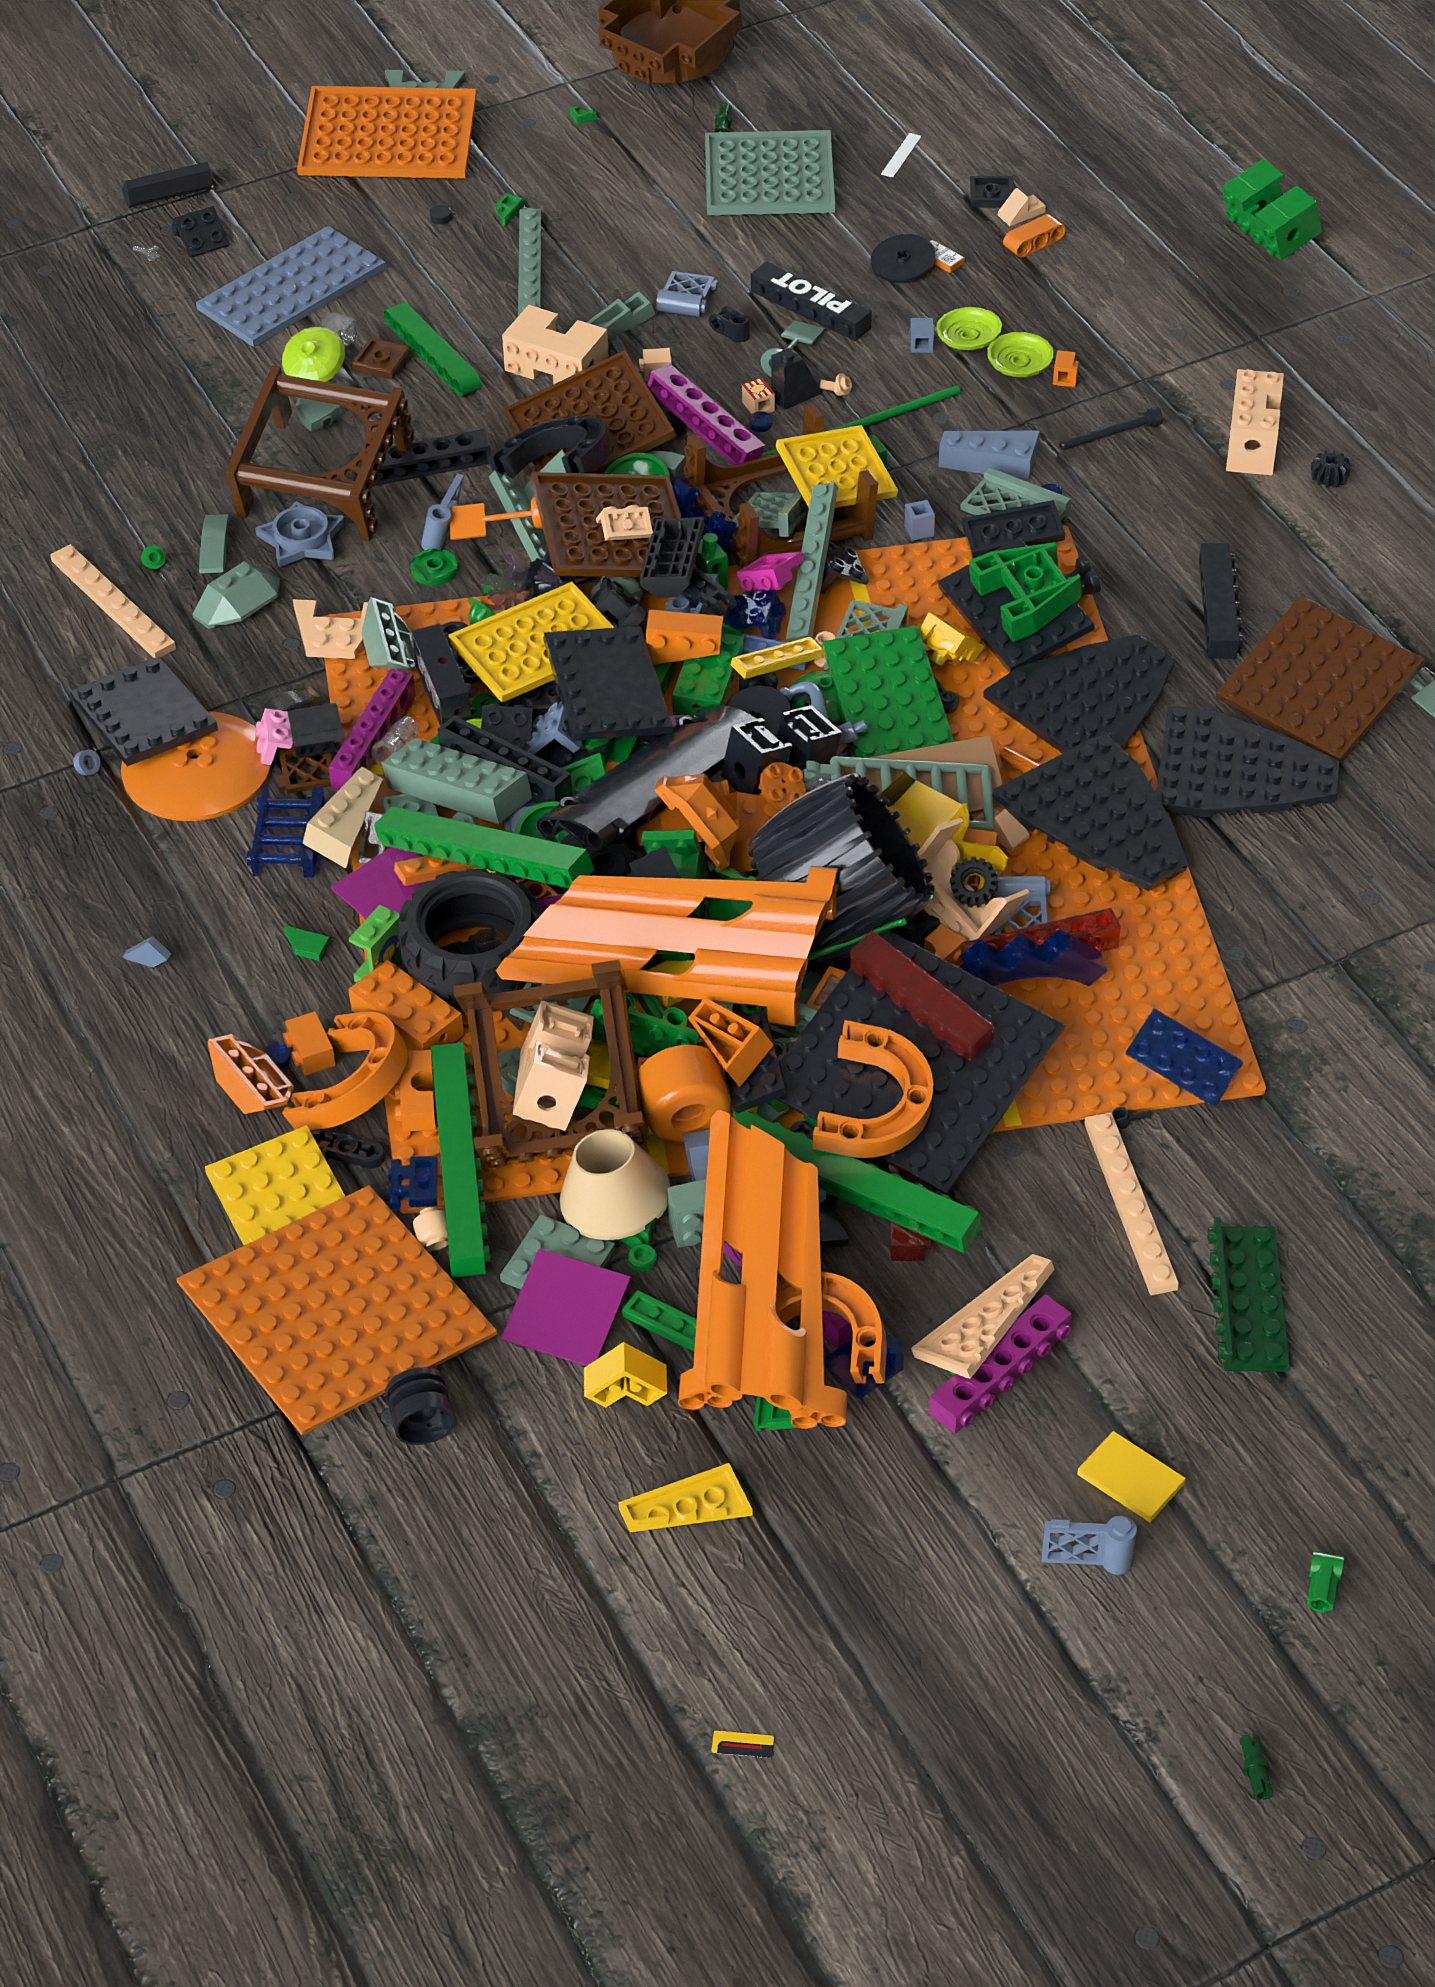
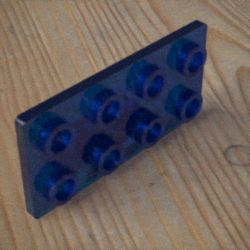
M1157 1009L1152 1010L1126 1050V1054L1132 1059L1212 1107L1218 1104L1243 1065L1241 1059Z

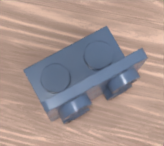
M562 702L554 703L547 713L543 716L539 715L534 719L531 741L527 742L531 746L528 751L529 753L535 754L554 738L573 753L580 748L582 740L573 741Z

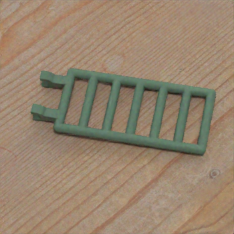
M833 756L830 759V765L807 761L806 769L803 771L804 780L822 778L831 779L832 781L841 777V767H856V773L860 774L861 777H866V768L881 769L882 792L892 783L891 769L906 770V773L916 781V771L931 772L932 789L943 794L941 772L956 773L958 803L964 804L967 802L968 812L966 774H981L984 821H970L969 819L968 828L993 831L995 829L991 769L988 765Z

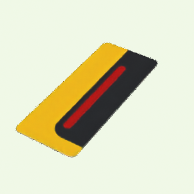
M714 1731L712 1753L771 1758L774 1736Z

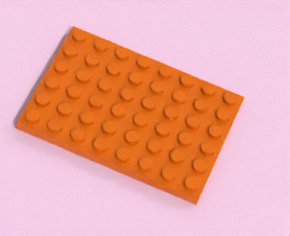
M312 86L297 166L298 175L466 178L477 97L476 89Z

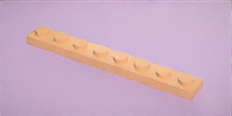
M71 544L50 554L52 562L153 658L162 657L176 650L175 642Z
M1112 1113L1085 1117L1084 1125L1150 1295L1178 1290V1280Z

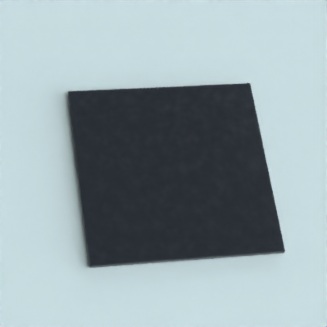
M886 930L872 937L781 1059L780 1063L788 1094L776 1100L815 1122L818 1121L819 1111L856 1119H872L887 1114L899 1104L903 1097V1090L898 1080L891 1073L878 1066L838 1058V1044L840 1036L843 1035L845 1020L896 1032L912 1042L921 1051L930 1066L933 1077L932 1107L925 1127L912 1142L898 1151L879 1156V1158L947 1195L1064 1031L1066 1025L901 936Z

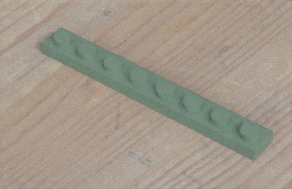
M520 209L518 316L528 305L541 308V209Z
M835 482L814 485L812 489L801 550L804 561L798 567L786 635L788 642L806 637L812 638L838 492V486Z

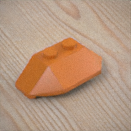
M233 1034L208 1040L216 1081L244 1114L287 1105L294 1086L265 1052L248 1043L238 1041V1037Z

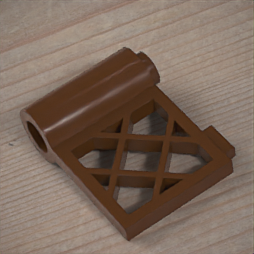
M294 743L291 749L277 747L276 751H278L283 775H278L281 790L286 789L287 794L331 787L330 778L319 780L314 777L320 770L329 774V765L332 762L330 753H325L320 762L310 758L311 756L299 758L300 761L293 766L287 763L285 758L296 756ZM306 762L315 767L309 774L300 770ZM295 774L304 778L301 783L290 785V780Z

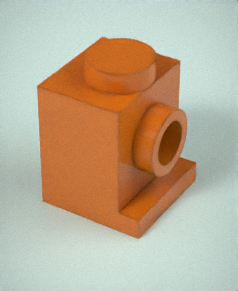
M1057 351L1053 385L1076 386L1079 362L1075 361V352Z

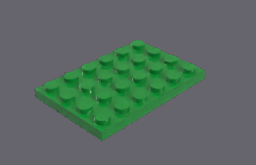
M918 625L823 641V652L844 723L851 721L854 725L864 720L868 729L858 733V740L853 741L858 747L853 752L854 757L870 758L954 742Z

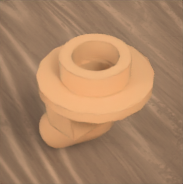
M840 373L837 375L835 382L820 380L819 387L820 389L834 391L838 396H846L850 394L852 382L848 376Z

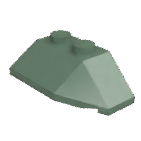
M244 561L207 585L192 614L193 618L208 629L214 628L216 625H227L242 621L278 597L281 579L265 567Z
M371 597L368 601L361 633L369 665L375 669L388 672L390 669L402 672L415 670L411 630L395 612L396 609L392 603Z

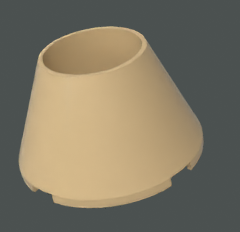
M612 1129L599 1130L585 1136L574 1149L560 1194L561 1212L567 1224L578 1229L581 1235L598 1240L626 1238L642 1232L646 1229V1224L655 1217L659 1219L668 1206V1187H671L670 1181L664 1168L627 1134Z

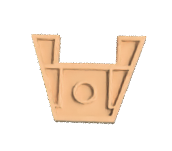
M293 599L294 610L307 657L356 658L364 646L361 633L368 602H364L361 619L315 617L317 610L316 600Z

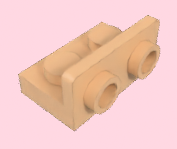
M631 505L624 509H617L613 506L607 507L596 518L597 523H602L605 541L650 538L653 533L648 507L639 508L638 505Z

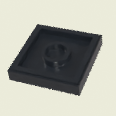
M970 176L971 208H1001L1013 192V176Z

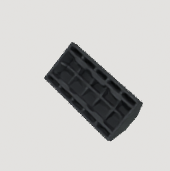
M203 162L127 180L122 187L124 199L128 207H133L209 189L212 186L210 167L208 162Z
M703 517L656 519L640 576L642 588L658 598L678 597L688 587L705 525Z

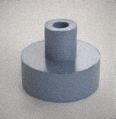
M93 750L80 751L74 757V767L81 775L95 774L100 768V758Z

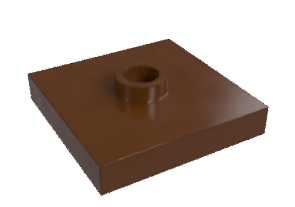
M370 337L351 363L352 370L393 380L410 356L411 347Z

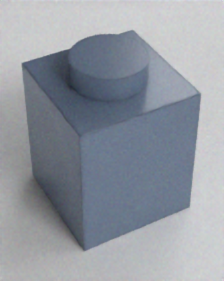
M911 318V353H933V318Z
M928 500L905 504L904 526L911 541L933 537L935 514Z

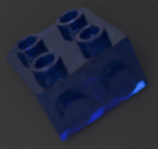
M761 590L734 595L733 597L737 605L733 609L727 607L723 623L734 629L758 626L763 638L776 641L777 635L781 630L782 619L786 614L785 605L780 601L776 590Z
M885 1330L887 1339L886 1382L904 1369L905 1348L898 1338H893ZM851 1339L826 1356L824 1365L856 1397L862 1398L883 1383H876L873 1375L869 1374V1367H874V1361H865L863 1364L862 1375L866 1376V1383H855L850 1372L853 1339ZM868 1341L864 1346H872L876 1341Z

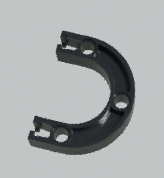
M568 416L549 420L519 432L488 457L492 472L497 471L501 475L506 472V475L514 478L538 457L555 450L572 448L561 458L566 473L593 474L608 460L612 452V446L605 425L601 420L591 416Z

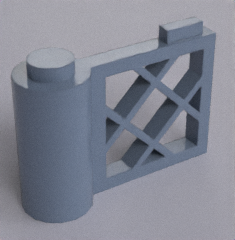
M672 271L664 289H660L658 292L656 309L659 312L701 317L702 313L707 311L708 302L706 299L711 290L715 291L718 280H715L713 276Z
M457 473L441 504L433 505L428 509L421 546L424 550L434 548L437 551H442L444 549L451 517L449 507L458 505L463 475Z
M999 876L998 892H995V897L1005 898L1025 889L1030 894L1011 918L995 930L996 945L1049 944V939H1054L1053 923H1048L1046 896H1050V881H1045V876ZM1028 906H1040L1041 911L1033 917L1025 909ZM1019 914L1029 921L1022 928L1013 922ZM1007 925L1017 932L1013 936H1001V931ZM1035 925L1042 930V936H1032L1026 931Z
M1115 1516L1107 1524L1070 1522V1520L1055 1519L1045 1521L1041 1562L1103 1565L1111 1574H1124L1132 1567L1137 1533L1136 1524L1126 1516ZM1052 1533H1064V1535L1057 1537ZM1086 1534H1093V1535H1096V1536H1094V1537L1088 1539V1538L1085 1537L1084 1535H1086ZM1075 1540L1079 1544L1071 1546L1068 1543ZM1056 1548L1063 1550L1062 1552H1050ZM1089 1549V1550L1093 1551V1552L1096 1553V1554L1082 1553V1552H1084V1551H1086V1550Z

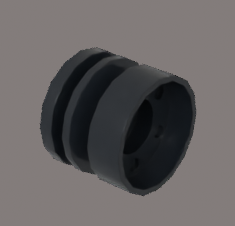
M417 1367L397 1374L388 1382L385 1388V1396L396 1437L401 1442L410 1445L432 1443L443 1438L453 1429L456 1423L454 1411L448 1396L444 1376L438 1370L429 1367Z

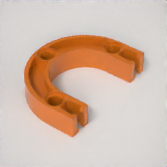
M377 1012L336 1015L334 1022L339 1029L329 1028L326 1035L339 1053L370 1050L363 1064L351 1076L339 1084L323 1090L292 1094L290 1100L296 1108L286 1106L282 1114L295 1130L306 1125L309 1130L325 1129L348 1122L369 1110L392 1089L406 1066L408 1046L403 1036L387 1016Z
M845 1020L843 1035L840 1036L838 1044V1058L871 1064L885 1069L898 1080L903 1090V1097L893 1110L883 1116L872 1119H856L819 1111L817 1127L815 1126L813 1132L812 1149L855 1158L884 1156L908 1145L925 1127L932 1107L933 1077L931 1069L921 1051L905 1037L881 1027Z
M821 1272L822 1310L840 1315L852 1326L853 1342L850 1372L855 1383H866V1376L862 1375L865 1361H874V1367H869V1374L873 1375L876 1383H884L887 1339L884 1325L874 1302L853 1281L833 1273ZM781 1279L777 1281L775 1310L779 1319L786 1324L790 1319L801 1314L802 1291ZM868 1341H876L872 1346H864Z

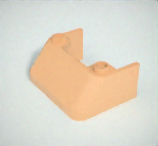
M959 818L937 826L917 854L920 860H927L928 865L924 869L926 873L930 872L933 879L930 883L935 886L934 897L923 909L930 916L939 918L940 925L942 924L966 939V949H970L1007 922L1030 892L1025 889L1005 898L995 897L987 905L985 903L981 904L982 907L979 908L976 905L970 908L967 904L962 905L958 899L956 900L951 889L950 878L952 877V869L955 870L954 867L959 862L960 852L951 838L964 822ZM964 881L965 888L974 892L971 886Z

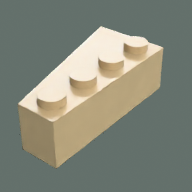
M361 767L308 822L303 844L346 868L378 800L383 778Z

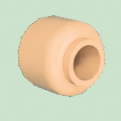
M435 1207L421 1210L420 1215L413 1221L416 1239L429 1251L445 1248L448 1245L446 1212L436 1210Z

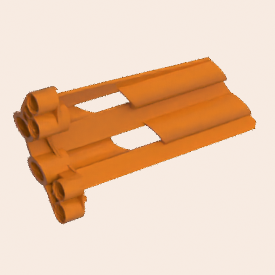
M811 866L806 883L579 875L572 882L568 891L555 904H551L523 935L525 936L523 941L509 956L505 957L496 969V972L504 980L558 984L594 978L591 964L619 959L627 978L628 990H625L626 992L700 1000L706 997L711 1001L767 1006L769 1024L797 1026L799 1019L798 1001L801 995L802 981L808 966V955L815 936H817L822 927L824 919L834 920L836 915V892L839 883L836 885V873H839V869ZM706 897L753 902L747 912L729 921L688 918ZM658 950L688 952L695 955L692 966L683 974L641 970Z
M717 1110L711 1117L694 1366L680 1375L678 1404L680 1407L690 1410L700 1409L705 1403L712 1407L725 1408L731 1406L733 1401L740 1400L742 1395L746 1394L764 1397L772 1405L789 1410L791 1424L797 1428L809 1429L815 1427L817 1423H822L829 1427L843 1426L847 1418V1393L841 1389L824 1385L818 1168L810 1162L804 1163L794 1157L786 1149L785 1144L752 1124L751 1130L739 1124L729 1113ZM724 1242L743 1255L741 1284H732L722 1280ZM777 1274L794 1288L802 1291L799 1330L787 1327L776 1313Z

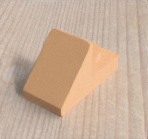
M1016 188L998 211V216L1009 226L1045 213L1046 205L1036 196L1031 195L1027 197Z
M994 808L995 829L992 832L998 833V842L1013 851L1029 839V833L1006 809L1000 812ZM984 813L978 815L974 821H984Z

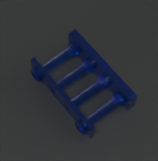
M263 786L261 796H257L258 817L252 850L247 851V865L251 866L253 876H258L260 863L298 864L299 867L303 868L304 877L314 878L318 852L303 844L305 833H302L301 836L265 834L267 827H304L306 830L308 822L326 804L324 787H313L312 797L307 799H270L268 786ZM270 809H307L309 815L304 817H269ZM263 845L301 846L303 848V851H299L298 854L262 853Z

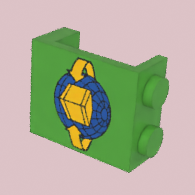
M379 905L349 937V942L367 950L368 959L354 973L355 982L360 981L386 960H389L397 967L402 963L398 933L399 913Z

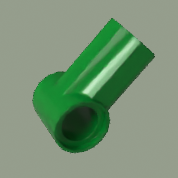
M1314 1550L1309 1574L1311 1582L1306 1604L1313 1611L1325 1613L1326 1611L1333 1610L1337 1583H1340L1344 1556Z

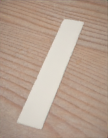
M909 133L881 175L894 177L921 136Z

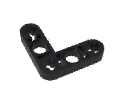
M326 1128L311 1131L315 1141L320 1142L317 1145L326 1161L328 1158L371 1169L381 1166L384 1162L383 1146L378 1142ZM343 1145L354 1147L349 1152H341L339 1150Z

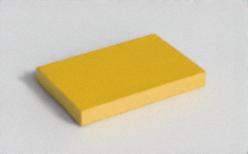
M1114 1431L1078 1468L1077 1475L1148 1522H1151L1185 1485L1186 1480L1185 1477Z

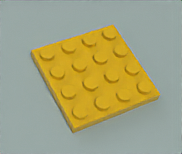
M862 425L779 439L776 442V448L808 508L810 506L813 486L835 482L838 486L835 508L855 505L859 472L868 470L878 482L877 500L897 496L898 489Z
M307 1125L205 1166V1172L243 1245L346 1197Z

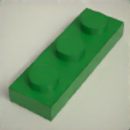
M637 1290L622 1309V1317L695 1352L697 1319Z

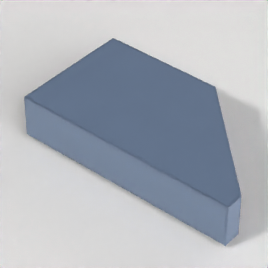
M152 936L126 950L122 957L133 962L155 967L168 960L171 953Z

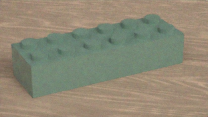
M418 738L410 740L408 744L382 762L389 789L496 824H500L532 799L527 772Z

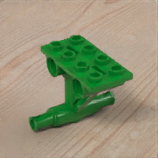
M625 991L634 1052L651 1057L667 1048L696 1044L699 1033L695 1029L686 1027L687 1016L684 1011L676 1007H671L664 1011L655 995L634 993L646 1014L634 1011L635 999L631 992ZM596 999L589 1014L594 1017L591 1039L607 1043L601 1000Z

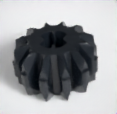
M1325 450L1324 454L1317 453L1316 458L1311 463L1312 480L1317 481V485L1324 484L1326 488L1328 486L1336 488L1338 484L1344 485L1345 481L1348 480V476H1350L1349 459L1344 457V453L1336 454L1335 451L1329 453Z

